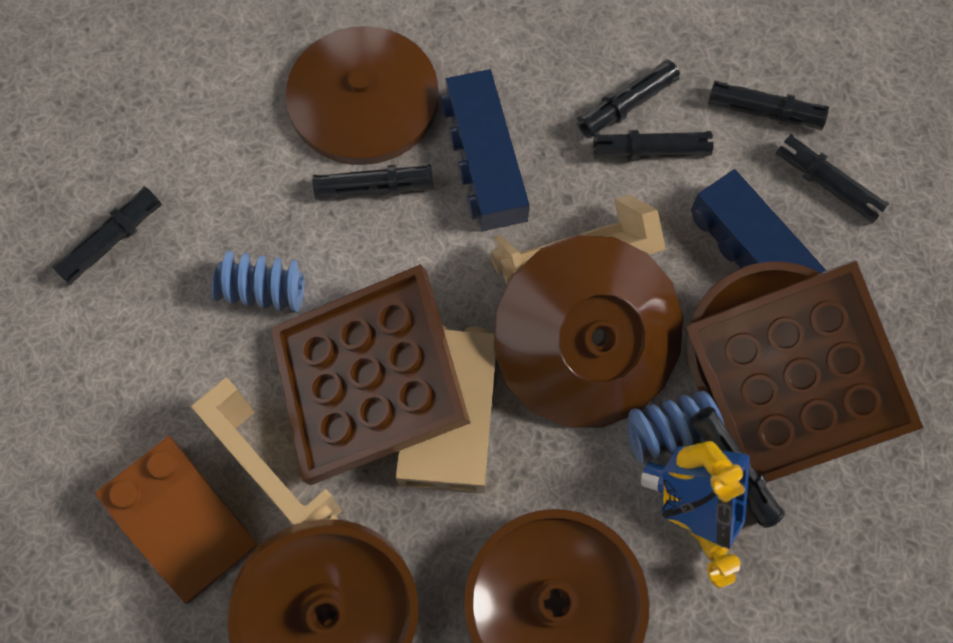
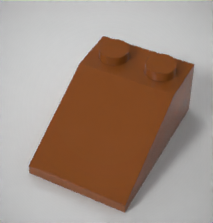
M171 436L165 438L95 492L122 531L185 604H188L259 546L184 448Z

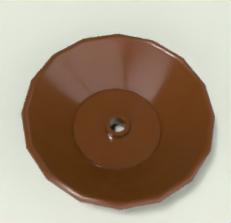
M575 235L541 248L512 275L496 309L494 351L506 385L532 413L564 427L603 428L628 418V413L631 409H639L641 411L665 388L681 355L683 314L672 281L647 252L616 237ZM598 329H602L604 332L603 340L598 344H594L592 341L593 333Z

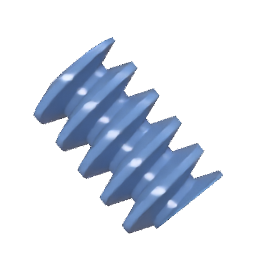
M227 251L223 261L218 263L212 283V297L214 301H220L224 297L228 303H236L241 300L247 306H252L257 301L261 308H268L273 302L276 310H284L289 304L292 312L300 310L305 291V277L303 273L299 272L298 260H292L288 270H283L282 259L276 257L272 267L267 268L266 257L260 255L255 266H251L249 253H243L239 264L235 263L233 251Z
M700 390L694 393L693 398L688 395L679 396L676 403L669 399L664 400L661 403L660 409L655 404H649L645 407L644 414L639 409H631L628 413V436L638 462L643 464V451L648 450L656 461L660 459V446L662 445L673 456L677 450V441H681L683 445L689 446L693 445V437L697 436L702 443L703 441L695 429L690 426L689 420L703 408L713 407L724 424L722 415L711 396L705 391Z

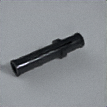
M666 59L615 94L609 93L605 95L601 103L577 117L579 130L585 137L591 139L594 137V134L599 133L612 123L622 122L631 110L680 79L678 77L680 75L678 67L673 61Z
M714 80L708 105L725 107L735 111L779 120L778 124L786 126L788 123L820 131L824 128L829 106L804 102L795 99V95L787 94L786 97L750 88L730 85Z
M629 130L628 134H594L593 148H596V151H593L594 159L628 157L629 161H638L639 157L711 156L714 141L708 142V139H713V134L711 131L639 134L638 130Z
M790 134L784 143L793 148L796 154H793L784 146H780L775 155L780 156L803 172L804 175L802 177L808 182L810 179L814 180L868 219L871 224L880 215L866 206L867 203H870L881 212L889 205L887 201L882 200L842 172V170L826 160L828 156L823 152L818 155L796 139L793 134Z
M396 164L387 165V169L324 175L315 174L312 178L315 200L390 193V196H399V192L434 190L431 164L397 168Z
M146 186L142 187L134 197L118 210L113 208L109 212L110 217L51 267L69 285L73 284L82 273L109 252L120 240L128 234L130 236L137 232L136 227L150 214L160 208L162 203Z
M713 407L703 408L690 418V426L695 429L703 442L712 441L721 451L744 454ZM749 462L746 505L757 519L758 524L763 528H769L783 519L785 511L779 506L766 487L767 479L760 470H755Z

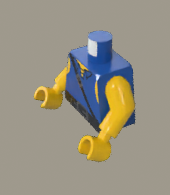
M706 441L678 447L666 466L648 462L642 473L641 485L642 487L662 493V516L666 521L685 529L699 541L707 558L711 561L707 564V575L715 587L722 588L735 582L736 575L734 573L738 572L740 568L739 558L734 554L727 555L746 519L750 456L742 453L721 451L714 442Z

